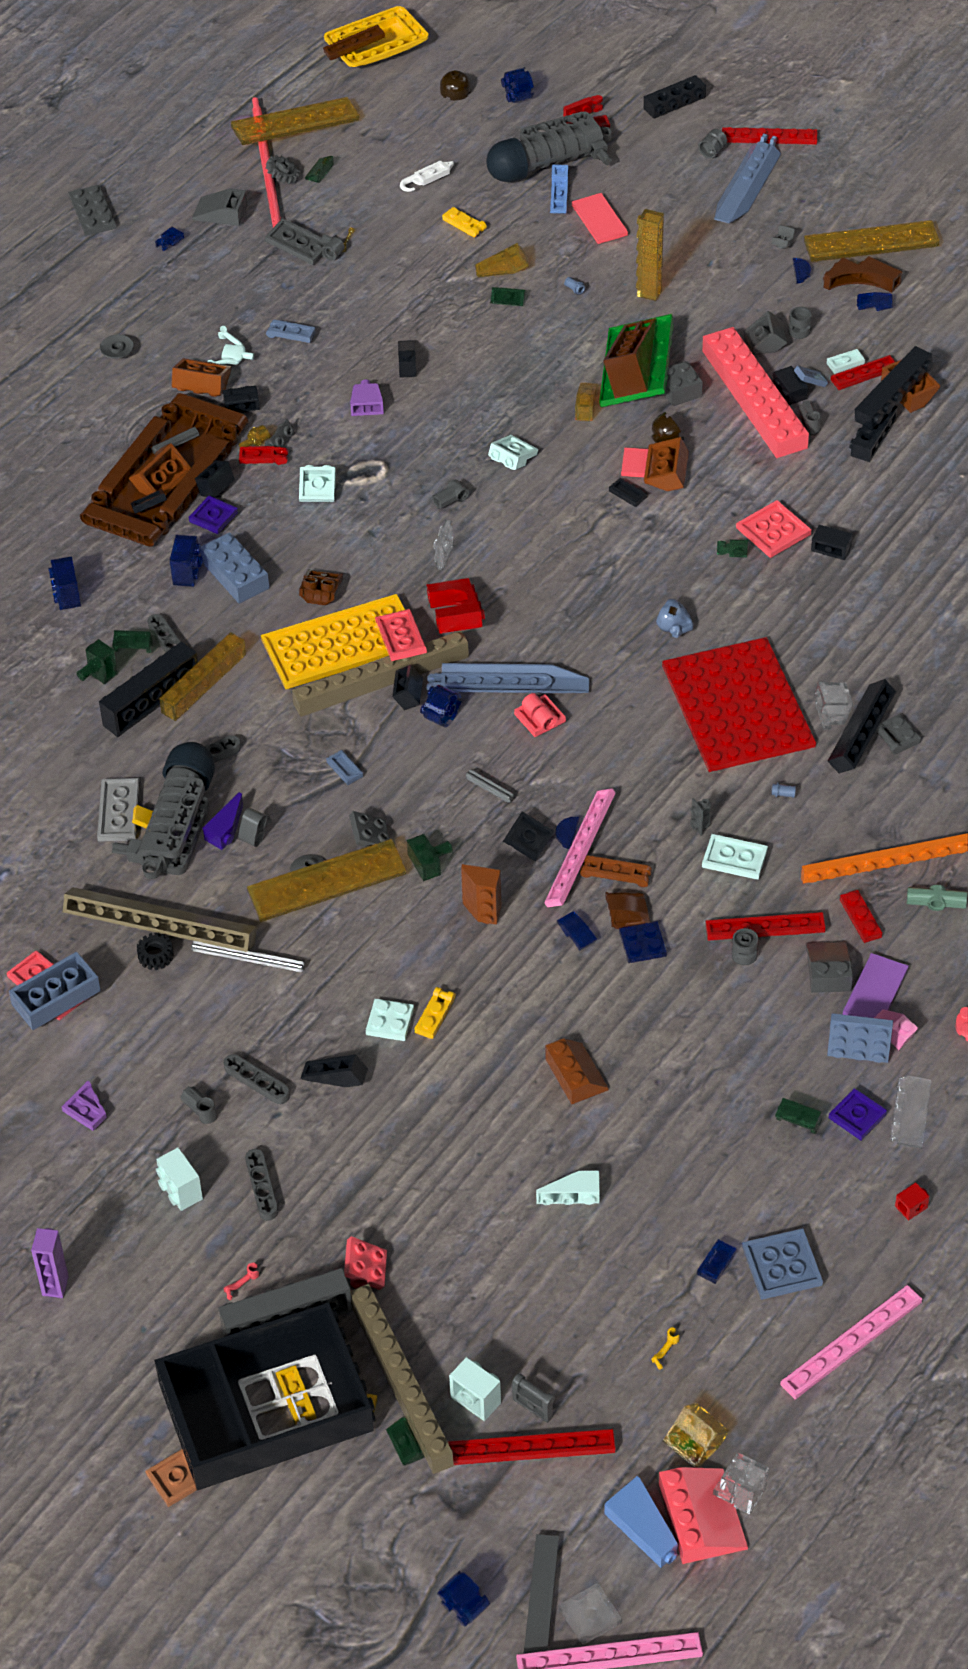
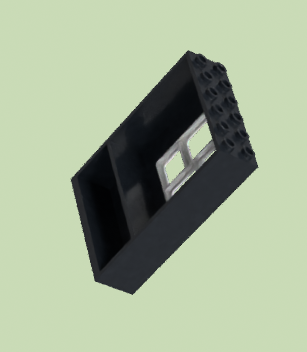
M329 1303L154 1360L158 1382L197 1491L374 1431L373 1422L376 1421L373 1412L375 1407L372 1398L367 1397L366 1383L364 1379L360 1380V1369L357 1362L352 1360L353 1352L350 1344L346 1345L344 1329L339 1327L337 1323L339 1322L336 1310L331 1309ZM295 1365L297 1369L310 1367L316 1370L319 1378L313 1387L286 1397L284 1396L275 1372ZM262 1380H269L275 1394V1399L258 1406H252L245 1387ZM307 1392L309 1397L322 1396L326 1398L330 1403V1408L323 1417L307 1421L305 1417H300L303 1411L301 1406L296 1407L295 1402L304 1399L303 1393ZM291 1398L299 1419L297 1425L267 1436L262 1435L256 1416L288 1405L286 1399Z

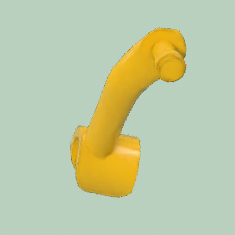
M674 1327L668 1329L667 1342L651 1359L652 1363L655 1362L659 1370L663 1368L659 1360L665 1356L672 1344H677L680 1340V1335L671 1336L676 1332Z

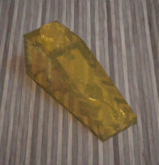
M518 243L475 264L478 277L513 274L529 266L527 254Z
M580 383L575 404V420L593 421L597 384Z

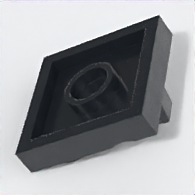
M522 811L503 842L536 862L555 831Z

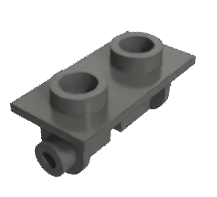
M288 419L278 425L273 436L265 441L264 446L282 448L295 433Z
M692 798L690 824L693 830H696L702 836V830L710 826L709 812L711 802L708 799L696 802Z

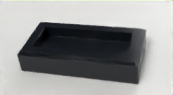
M619 478L609 486V492L634 507H637L647 498V493L622 478Z
M160 489L130 504L136 514L167 500L163 489Z

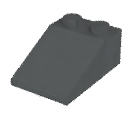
M846 942L806 943L811 993L851 991L853 976Z

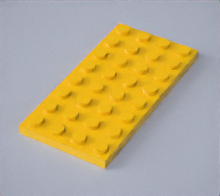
M394 594L262 634L261 640L286 690L389 656L375 617L403 611L405 608L398 595Z

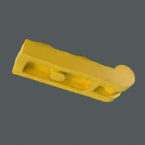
M452 207L442 215L444 221L472 237H476L480 231L483 232L487 228L484 221L479 222L455 207Z
M436 987L433 996L414 1028L415 1033L433 1039L453 1004L456 993L451 991L445 992L442 988Z
M296 1365L275 1372L285 1397L306 1390ZM307 1392L303 1393L304 1399L295 1402L296 1407L301 1406V1409L304 1407L306 1409V1412L300 1414V1417H305L306 1420L310 1421L315 1420L317 1417ZM291 1398L286 1399L287 1406L295 1425H297L299 1419Z

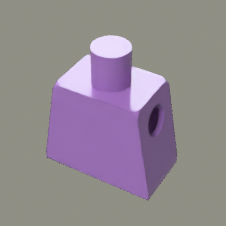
M365 379L361 381V384L353 386L350 401L351 416L384 414L383 399L378 384L371 383Z

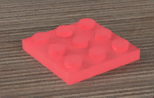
M778 500L736 523V528L770 558L810 536L812 531Z

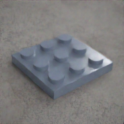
M832 1014L827 1056L888 1063L893 1020Z
M803 1228L742 1242V1248L761 1300L823 1285L822 1277Z

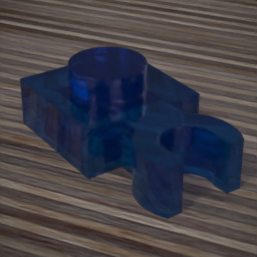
M170 227L161 234V238L155 241L156 247L158 248L161 245L162 251H165L169 245L174 246L184 239V233L174 227Z

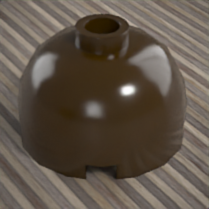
M454 70L446 73L440 82L441 95L444 98L446 96L450 97V100L453 101L465 99L467 94L471 93L470 79L461 71Z
M666 412L660 414L652 423L653 435L651 437L655 443L680 437L679 433H681V430L670 416L668 418L665 416Z

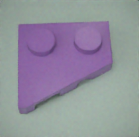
M89 1081L62 1106L64 1113L92 1131L107 1118L106 1112Z

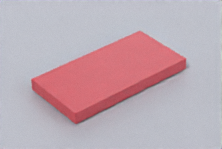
M602 193L572 201V207L597 244L628 236L627 229Z
M410 609L375 617L377 627L391 661L427 653L426 646Z
M36 950L8 971L7 977L18 986L54 964ZM81 1003L72 1007L66 1012L60 1014L56 1018L60 1021L63 1017L69 1014Z

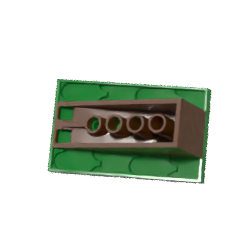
M672 314L609 328L606 354L603 360L604 369L599 398L600 407L656 396V394H665L674 326Z

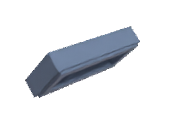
M796 366L794 372L804 382L826 387L828 381L818 371L801 366Z
M342 750L326 758L328 765L347 785L363 777V772Z

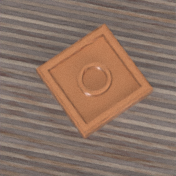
M182 1449L145 1471L147 1477L168 1507L197 1491Z

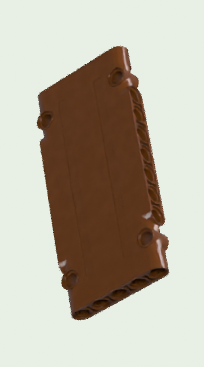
M177 393L169 404L162 406V415L152 418L103 479L98 490L91 495L92 502L80 514L81 521L91 527L148 547H153L162 535L169 532V525L179 520L200 493L195 478L215 460L224 461L230 454L232 446L237 444V437L249 423L248 418L244 414ZM192 427H196L199 433L198 437L175 447L191 469L181 482L166 495L167 500L135 514L130 503L147 495L139 492L129 480V477L154 455L152 452L153 446Z

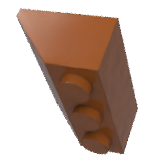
M183 358L172 369V387L177 388L179 391L190 390L196 394L208 393L210 396L217 397L223 393L222 390H226L232 366Z
M901 360L882 367L881 381ZM926 372L922 379L912 387L911 391L903 396L900 403L910 413L916 411L929 402L939 390L940 385Z
M681 437L649 445L644 475L645 484L665 491L684 488L689 451Z
M170 443L161 447L129 477V480L139 492L145 495L163 489L166 496L181 482L191 467L173 444Z
M462 864L463 905L478 922L497 925L502 907L501 870Z
M563 1038L545 1045L546 1061L571 1104L608 1091V1086L582 1043Z

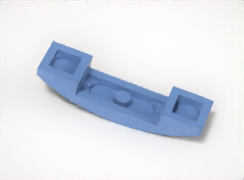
M552 165L550 213H567L568 165Z

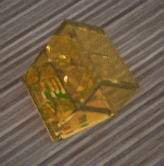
M696 1403L684 1406L663 1442L692 1467L698 1468L720 1447L729 1430Z

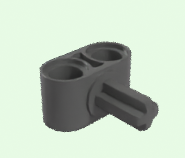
M250 807L247 808L242 816L238 838L254 847H258L263 840L266 825L272 822L270 815L263 814Z

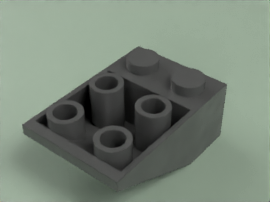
M230 188L201 197L192 220L239 226L248 206L246 190Z

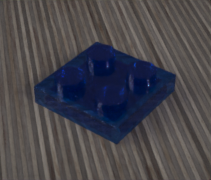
M658 922L619 928L620 938L628 963L667 957Z

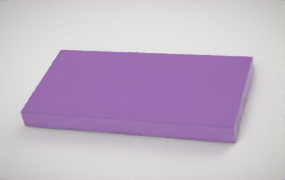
M871 953L843 1010V1015L874 1018L883 1009L889 1011L909 966Z

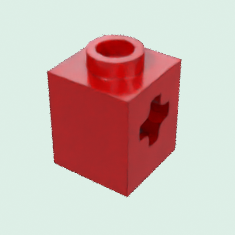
M915 1182L896 1195L895 1207L909 1221L928 1208L930 1196L924 1188H921Z

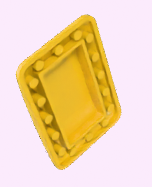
M396 6L328 31L324 34V40L330 45L378 24L384 31L385 38L340 57L348 66L357 67L406 51L426 41L429 35L404 7Z

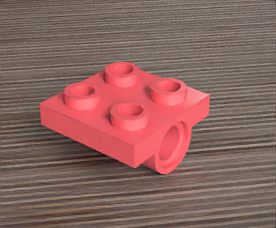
M531 693L524 698L522 706L514 709V715L534 737L566 722L565 715L546 694L539 697L536 693Z
M352 1236L347 1239L344 1275L350 1278V1285L356 1289L367 1284L378 1290L385 1287L387 1250Z

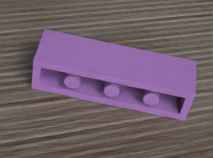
M37 1228L31 1251L42 1296L63 1298L69 1276L59 1232L51 1228Z

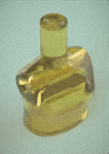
M264 425L253 427L247 435L248 439L238 445L239 447L259 446L263 441L271 438Z

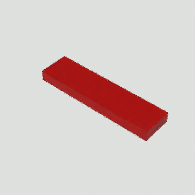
M888 355L831 375L830 380L838 390L881 376L882 367L894 363L895 360Z

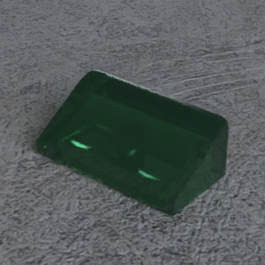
M333 156L319 158L305 176V179L320 183L334 165Z
M492 287L490 304L523 306L526 292L521 289Z
M400 1418L386 1429L404 1466L425 1458L406 1418Z

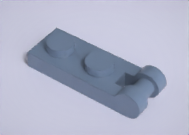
M272 320L266 335L269 338L276 336L310 343L315 334V327Z

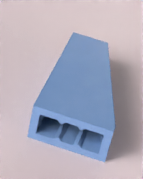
M636 1476L605 1503V1515L662 1568L666 1563L670 1564L676 1559L678 1543L641 1479Z

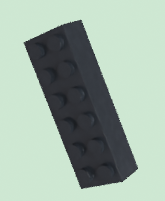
M181 641L121 686H118L110 694L104 696L99 701L103 727L116 737H119L200 677L197 653Z

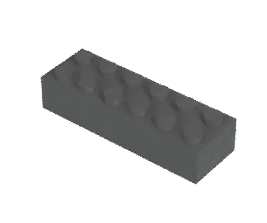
M342 1268L330 1270L322 1275L311 1276L303 1281L289 1283L284 1287L275 1290L270 1289L262 1294L248 1296L243 1300L234 1303L229 1302L218 1307L224 1337L325 1303H329L331 1309L336 1310L338 1316L352 1312L350 1288Z

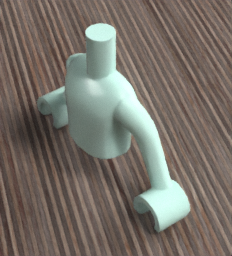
M221 326V332H218L219 338H227L235 345L225 344L222 351V360H208L207 362L221 365H237L243 358L253 360L254 353L245 352L244 345L229 334L225 326Z

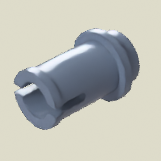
M572 277L566 278L564 285L572 289L575 294H582L585 291V286L582 282H578Z
M777 782L772 784L771 795L794 798L796 786L780 785Z

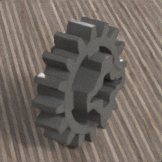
M277 155L271 156L266 163L265 169L268 170L267 173L271 174L272 178H277L276 180L283 184L285 182L288 184L292 182L294 184L300 175V170L297 169L298 166L282 155L281 157Z

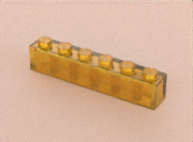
M644 209L637 219V225H639L637 238L639 239L636 247L638 251L636 264H638L636 289H638V297L656 301L662 292L664 213Z
M230 632L159 698L161 713L174 721L179 719L246 655L245 640Z

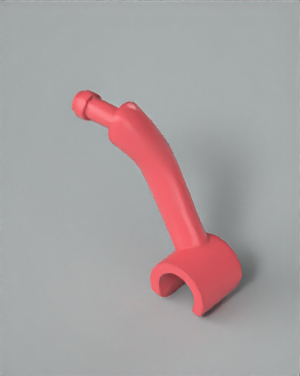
M256 1263L248 1264L247 1274L244 1277L224 1287L228 1300L232 1299L231 1291L239 1289L250 1279L258 1278L259 1271H253L258 1268Z

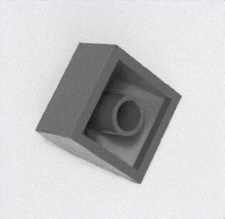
M767 311L744 330L747 346L753 355L775 353L787 343L782 320L770 311Z

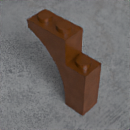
M870 256L861 261L860 264H856L846 258H841L824 274V288L831 290L843 285L864 284L879 287L892 293L901 284L902 271Z

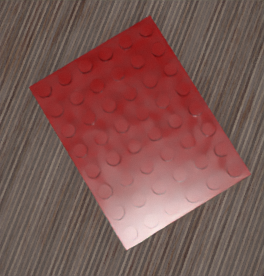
M767 637L662 661V667L708 772L816 747V741Z

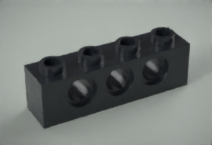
M694 75L644 96L643 109L655 119L705 98L706 84L698 76Z
M894 406L891 412L886 414L882 421L873 429L864 425L862 428L859 427L855 439L852 438L849 445L852 457L867 462L872 460L897 419L898 406Z

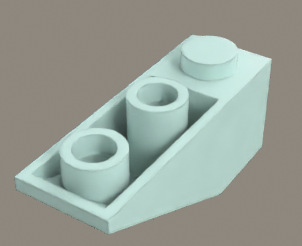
M577 1171L537 1189V1204L571 1205L584 1203L591 1205L599 1203V1171Z

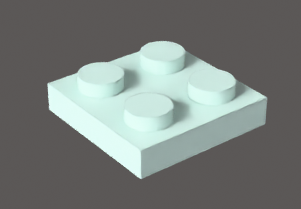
M375 999L366 1027V1035L405 1041L414 1005Z

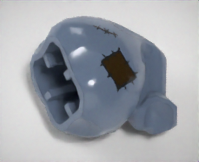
M676 599L667 600L656 620V624L661 630L670 632L675 638L693 630L694 624L688 611Z

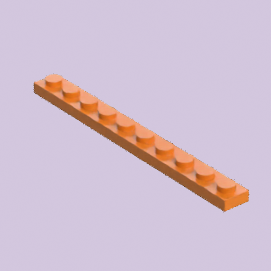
M968 833L802 866L801 880L803 884L814 883L840 876L965 853L968 851Z

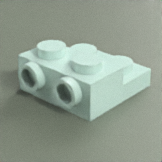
M509 435L492 442L488 455L492 460L502 462L507 468L517 470L526 466L527 459L536 456L538 449L513 435Z
M306 465L305 467H300L299 501L334 502L336 488L335 467L330 465L322 467Z

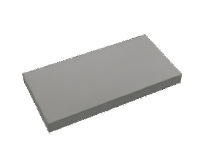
M139 778L101 780L98 841H130L131 838L136 839L137 825L132 823L134 807L139 803Z

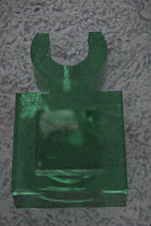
M730 539V543L717 541V555L729 553V557L747 558L748 540Z

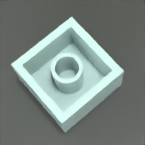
M179 1148L156 1159L158 1166L156 1172L160 1178L158 1180L159 1186L163 1191L166 1190L168 1192L169 1200L174 1206L177 1205L183 1211L203 1200L199 1176Z
M466 1357L449 1375L451 1398L483 1421L501 1404L499 1378L495 1374H489L478 1362H472Z

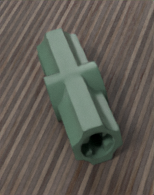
M932 885L929 889L908 887L907 904L925 905L934 911L943 910L945 907L966 909L967 891L946 890L941 885Z

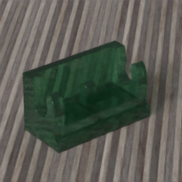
M114 630L112 647L115 652H119V648L146 649L147 653H151L150 646H153L151 632Z
M782 1098L775 1114L776 1120H785L811 1130V1133L816 1134L817 1125H820L822 1121L821 1111Z

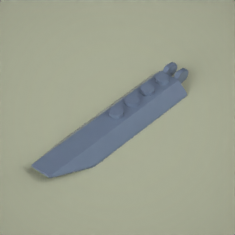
M763 134L760 142L750 147L717 204L714 220L731 223L750 210L781 155L775 147L776 136H773L770 144H767L768 135Z
M442 663V673H432L427 677L429 682L427 690L430 692L589 693L588 677L548 664Z

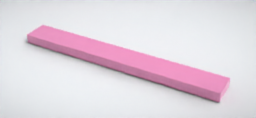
M613 789L596 792L544 902L547 907L564 904L614 798L615 791Z
M906 1285L781 1381L780 1385L796 1400L921 1304L922 1298L910 1286Z
M699 1632L516 1654L518 1669H609L702 1657L703 1651Z

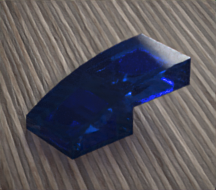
M882 292L858 294V310L875 307L876 311L893 308V295Z
M574 911L557 920L565 935L571 937L579 951L597 941L590 928Z

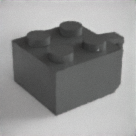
M685 361L668 367L665 394H656L654 396L665 395L669 402L676 406L702 397L703 381L689 362Z

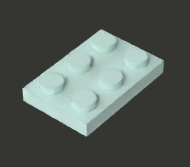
M712 834L702 862V868L759 880L768 846Z

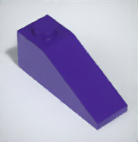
M238 792L203 827L204 840L221 850L231 844L235 837L243 809L242 793Z

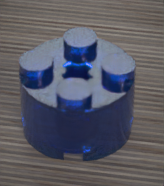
M525 67L505 72L504 78H501V85L503 88L505 87L508 102H520L530 99L534 95V92L531 93V89L534 88L533 80L529 71L525 72Z
M442 685L431 686L427 693L426 703L421 706L420 713L423 714L425 719L446 728L449 726L447 722L454 720L461 705L458 697H461V694Z
M460 1571L451 1577L437 1592L438 1596L442 1599L441 1604L449 1612L454 1610L457 1614V1620L464 1627L471 1624L490 1605L486 1595L480 1596L479 1586L467 1574Z

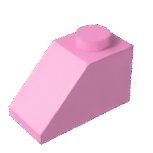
M883 1009L874 1017L877 1019L893 1020L891 1044L898 1050L913 1037L918 1029L914 1023L901 1013Z

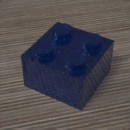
M175 536L170 556L173 585L194 587L195 581L199 579L198 568L202 566V556H199L201 544H198L197 536Z
M72 556L51 560L52 567L48 569L50 578H54V580H51L52 591H56V593H53L55 604H59L60 610L81 607Z

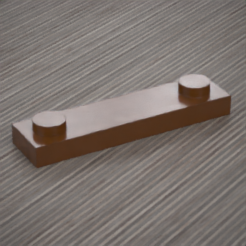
M377 24L325 46L323 50L330 60H334L385 38V33Z

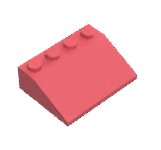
M680 1467L659 1472V1488L674 1538L678 1543L682 1564L748 1550L723 1468Z

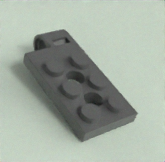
M284 218L265 236V242L311 265H314L321 256L329 260H335L345 248L344 243L339 238H332L326 234L320 237Z

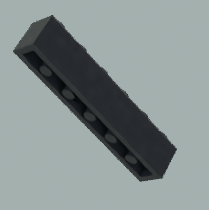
M914 346L854 409L855 421L870 429L879 424L882 418L889 414L892 408L902 400L903 396L910 392L912 387L922 379L923 375L931 370L933 366L932 353Z
M886 679L869 684L828 759L830 765L839 774L856 768L896 693L895 689Z

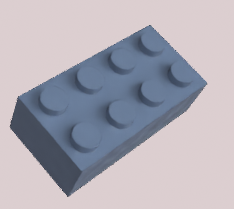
M230 532L200 547L201 562L239 604L269 589L268 573Z
M75 952L9 990L12 1006L30 1028L35 1030L100 992L98 976L82 957Z

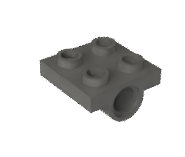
M352 811L349 817L356 844L361 846L362 853L366 856L376 855L380 851L388 853L392 849L385 819Z

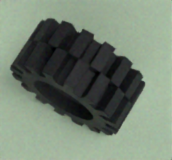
M150 933L148 938L145 935L143 940L140 939L138 941V959L144 968L147 966L149 970L152 967L155 970H158V967L163 969L165 968L164 964L168 966L170 964L169 961L173 960L172 943L164 934L159 936V933H155V936H152V933ZM156 948L162 950V952L154 955L148 953Z

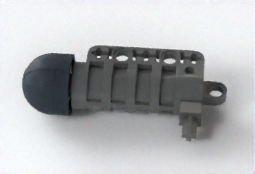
M578 112L524 127L520 131L521 141L517 138H510L500 141L491 147L486 159L487 168L495 179L502 182H514L526 178L527 173L534 171L537 167L540 169L546 168L551 163L554 165L563 163L565 159L571 161L577 159L579 155L582 157L591 155L594 160L600 159L603 164L609 165L612 159L607 154L608 145L606 142L611 139V129L599 127L588 112Z
M186 742L172 749L162 771L165 778L164 785L142 840L131 838L129 844L117 842L112 844V853L127 855L129 862L140 863L143 874L147 879H155L160 873L182 875L188 868L210 807L208 799L203 795L209 788L215 772L213 756L205 746L197 742ZM195 817L200 818L198 822L193 823ZM184 847L188 848L187 852L182 853Z

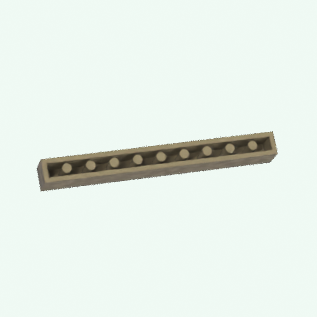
M457 631L424 643L427 653L391 661L390 657L386 656L293 689V705L300 717L390 686L394 684L396 670L408 665H412L419 674H423L442 667V663H454L469 657L468 641L461 631Z
M74 887L64 894V913L248 952L255 945L256 926Z
M367 1284L351 1290L352 1309L432 1473L435 1474L453 1467L452 1450L370 1285Z

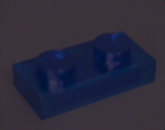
M718 1239L698 1268L697 1275L716 1284L735 1256L737 1248Z

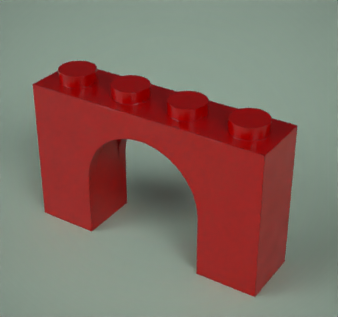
M469 578L426 584L430 608L458 605L435 609L436 625L439 634L483 627L482 620H485L484 610L481 607L478 594L475 592V586L471 584Z

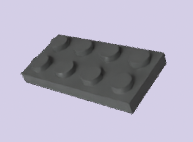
M100 185L68 192L85 236L116 229V223Z

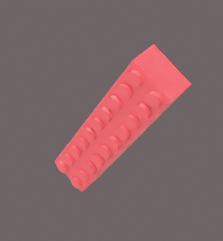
M731 327L703 336V353L774 456L779 458L808 449L809 433L735 328Z

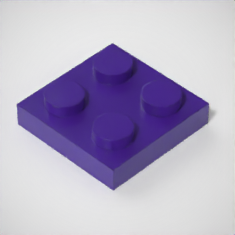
M208 496L189 516V522L219 534L238 514V508Z
M854 1088L829 1113L828 1118L861 1141L886 1116L887 1110Z

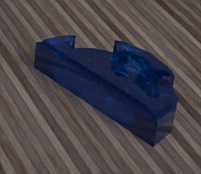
M793 258L796 284L803 283L805 279L811 276V266L806 260Z
M579 817L565 818L556 827V839L566 849H570L573 843Z

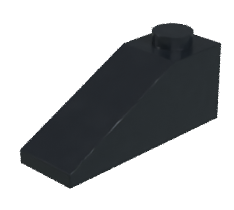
M415 340L398 341L400 378L416 377Z
M356 1054L313 1060L305 1063L301 1079L340 1087L360 1086L364 1083L368 1068Z

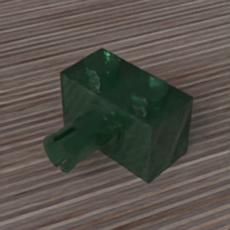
M96 640L85 649L87 665L76 672L81 681H85L92 675L103 684H106L118 675L114 649L101 640Z
M425 834L407 840L408 856L423 882L441 875L439 857L453 852L449 841L433 847Z

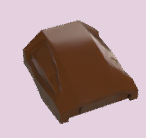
M308 569L299 588V596L307 603L327 605L335 599L337 589L343 580V574Z
M605 892V898L610 911L609 915L611 916V927L616 929L627 928L630 930L650 927L644 894Z

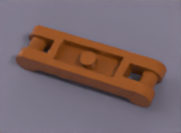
M586 856L580 875L585 878L593 876L635 883L640 887H647L649 883L648 877L651 875L652 868L643 864Z

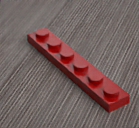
M722 127V132L727 137V143L760 142L763 134H767L768 139L766 143L769 144L771 138L776 136V144L817 145V129Z
M823 912L705 921L708 941L732 939L734 933L743 928L753 930L758 937L825 933Z

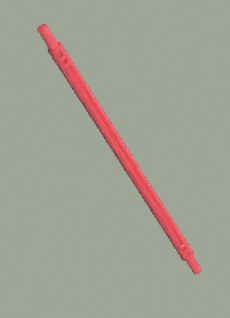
M254 97L252 99V112L272 226L274 228L281 220L274 178L265 169L270 154L262 109L259 106L258 98Z

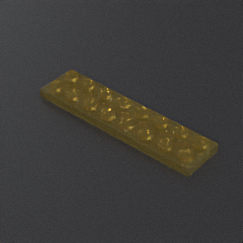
M348 97L231 121V128L241 144L248 145L351 123L359 120V114Z
M932 220L804 236V243L811 262L938 247L940 244Z
M390 839L247 886V891L260 922L405 875L406 869L393 840Z

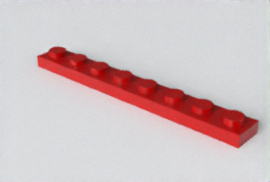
M613 1429L447 1441L452 1450L454 1465L615 1453Z

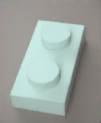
M858 349L827 358V365L834 374L865 364V359Z

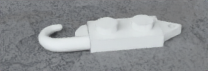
M440 160L418 170L413 175L404 178L400 182V188L403 191L411 192L415 188H407L405 185L414 182L417 185L424 186L450 174L454 162H442Z

